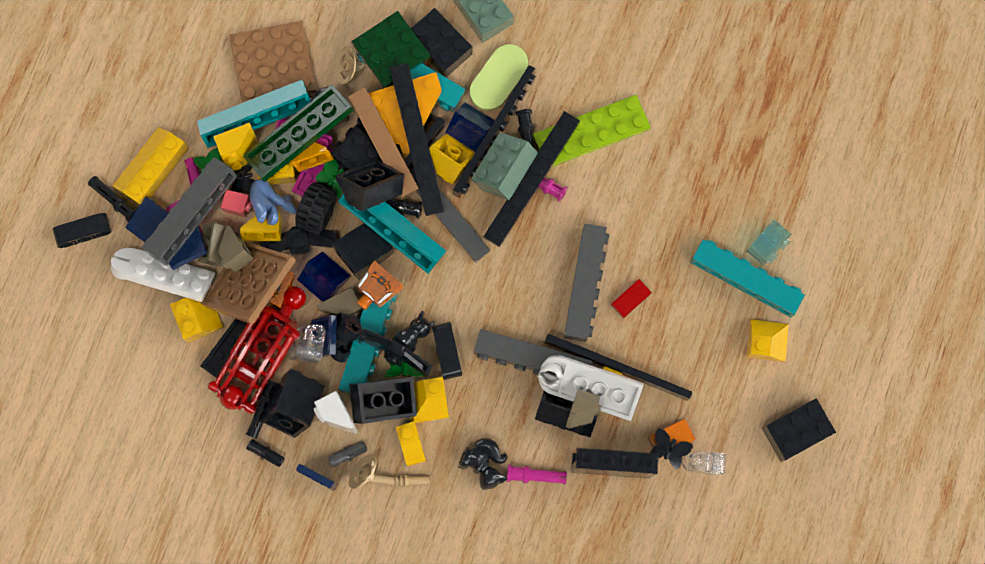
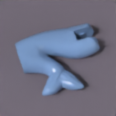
M259 179L253 182L250 188V201L258 222L263 223L265 218H267L269 225H275L278 222V211L274 205L281 206L287 212L296 214V208L291 202L290 194L285 196L278 195L267 181L263 182V180Z

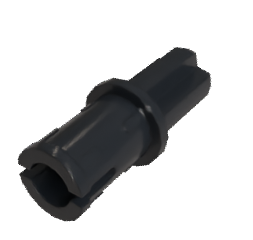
M253 438L246 447V450L260 456L261 460L265 459L277 467H280L285 460L283 456L271 450L270 446L266 447Z

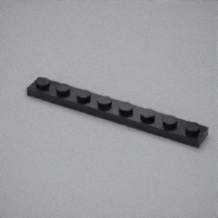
M405 63L389 67L425 215L444 212L409 65Z
M528 65L453 189V195L460 198L462 194L465 195L470 188L468 183L499 132H503L507 127L508 117L515 114L518 108L516 104L519 100L522 101L527 93L525 89L528 84L531 86L536 78L534 67Z
M565 111L563 112L539 149L538 154L511 199L506 200L484 234V239L500 248L580 124L579 119Z

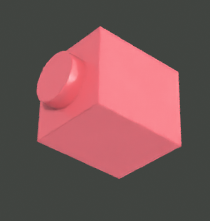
M226 190L221 209L226 213L246 218L247 213H250L252 209L250 197L242 193Z

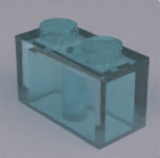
M773 220L746 252L763 266L767 262L771 264L778 256L776 254L778 249L781 248L783 250L790 243L788 238L792 234Z

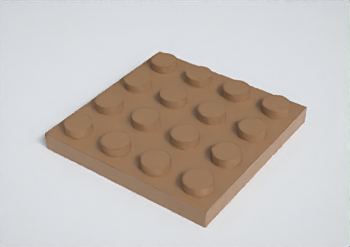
M303 21L229 35L242 103L299 80H303L309 94L317 92Z
M243 241L254 259L236 273L232 269L224 267L200 303L206 308L253 325L296 260L290 255Z

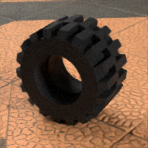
M313 182L304 192L298 205L295 225L319 235L325 229L332 216L337 200V192Z

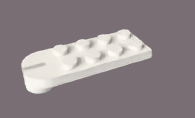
M135 248L118 250L114 257L111 258V271L117 279L129 280L200 302L203 301L215 279L216 272L189 264L173 270L170 268L169 263L165 266L148 255L147 252Z
M560 355L547 358L543 362L538 374L540 386L547 393L570 401H574L578 389L600 396L599 405H602L600 411L629 421L632 420L644 383ZM546 371H552V372H554L556 375L547 373Z

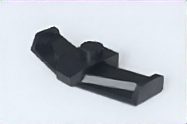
M293 226L290 230L281 233V241H261L260 246L280 253L290 249L292 256L310 253V246L333 248L332 243L338 239L336 230L324 229L319 235Z
M363 329L359 336V344L364 342L385 351L383 358L391 365L401 367L403 362L423 374L425 380L428 379L432 370L430 363L397 341Z

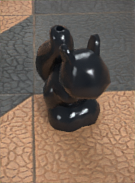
M421 311L418 317L410 322L409 327L397 333L392 340L397 341L414 352L418 342L417 339L428 336L431 326L435 324V321L429 322L423 317L424 312Z
M481 438L475 441L471 447H465L458 468L463 470L470 466L475 474H480V487L483 490L493 489L498 484L505 482L507 476L500 474L497 469L489 467V459L497 464H503L507 460V454H500L498 444L492 439Z

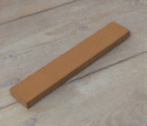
M366 88L348 96L383 163L404 173L401 197L403 198L418 190L419 188Z

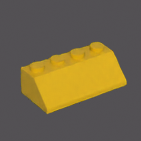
M158 127L112 187L140 206L145 197L152 198L189 148L184 141L169 131Z

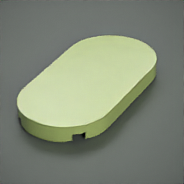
M511 44L503 45L495 50L470 87L471 100L477 108L484 111L496 110L505 103L528 67V58L524 50Z

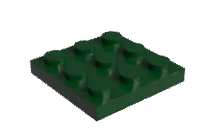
M396 11L351 41V44L383 88L393 83L389 67L408 63L411 71L430 58V54L399 11Z

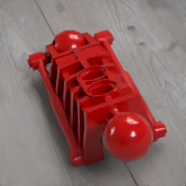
M298 286L289 287L284 293L283 306L280 311L272 307H264L253 325L246 324L217 379L209 382L208 389L218 393L216 397L220 399L222 406L226 409H238L240 411L244 408V411L251 415L255 413L257 407L255 403L269 379L275 374L293 341L298 340L300 337V332L296 331L297 322L289 317L293 310L302 308L306 303V293L302 288ZM257 321H259V324L257 325L256 329L254 330V329H253L254 326L256 325ZM272 326L279 328V333L275 336L268 333L269 328ZM250 334H252L251 337H250V339H249L248 342L246 343L247 338L249 337ZM261 343H267L269 345V348L266 352H260L258 350V346ZM242 347H244L240 356H238L240 350L242 349ZM249 352L256 355L251 364L245 361ZM262 358L264 359V361L258 369L255 367V365L257 364L258 360ZM233 359H236V363L234 364L233 368L230 369V364L232 363ZM227 371L230 374L221 387L219 383ZM264 376L265 378L260 386H258V382L260 381L261 377ZM234 377L250 385L245 395L240 387L230 385ZM257 389V392L255 393L251 402L247 403V400L252 394L253 390Z

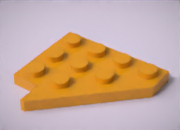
M436 72L412 79L423 126L442 92ZM394 85L369 93L394 143L400 145L405 159L410 150Z

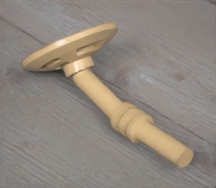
M351 47L342 48L336 59L335 74L338 82L341 84H348L352 80L355 71L368 67L367 64L361 61L356 62V55ZM342 72L347 75L346 79H344Z
M373 454L364 456L356 464L349 477V486L352 489H358L367 482L395 485L396 487L399 485L400 487H403V485L407 487V485L430 484V476L407 477V475H404L403 477L400 475L398 477L396 475L395 477L375 475L377 458ZM357 476H359V482H358V483H356V478H357Z

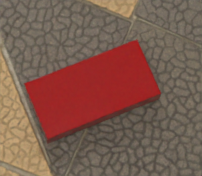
M638 279L611 306L624 319L648 298L652 292Z

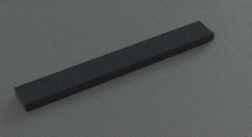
M551 334L546 336L544 343L577 357L591 360L594 364L618 371L624 376L688 401L692 396V391Z

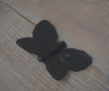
M249 163L242 166L239 170H233L237 177L232 184L231 191L240 193L245 190L250 193L251 185L255 180L249 178L253 175L248 173L252 169Z
M658 428L655 433L657 445L652 448L650 453L659 454L658 458L664 456L665 460L669 458L670 464L675 469H679L682 457L687 456L692 451L693 445L689 442H679L675 445V439H672L670 443V436L665 430Z

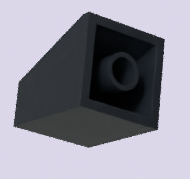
M365 223L332 243L336 254L358 281L365 276L374 261L380 265L394 254L393 246Z
M288 370L282 376L260 422L296 438L311 426L315 415L314 408H316L314 402L321 398L325 386L315 379L302 375L297 370Z

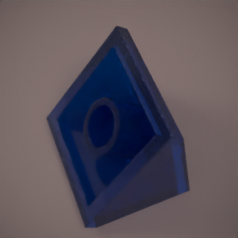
M465 102L454 112L445 134L450 135L476 152L495 120Z
M322 251L306 263L297 281L324 302L332 298L350 279L351 275Z

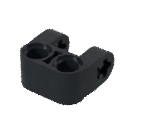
M339 312L337 315L336 354L331 356L337 362H346L350 355V343L358 340L362 333V326L358 316Z

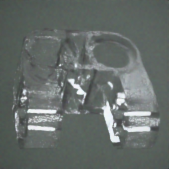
M319 324L297 326L296 331H302V333H305V336L302 337L300 335L298 340L293 341L288 351L289 359L304 363H319L323 355L324 327ZM313 330L318 332V336L312 334Z
M698 451L688 454L682 459V466L686 471L708 475L725 474V453Z

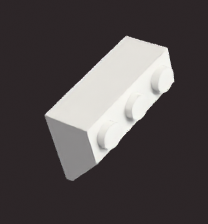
M336 391L314 402L316 405L314 411L322 423L326 422L331 427L353 434L358 433L342 398Z

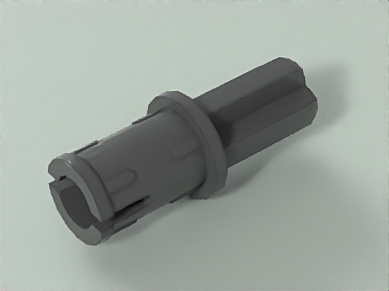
M361 441L348 448L343 447L344 450L328 456V459L334 468L348 460L352 461V458L367 452V447Z

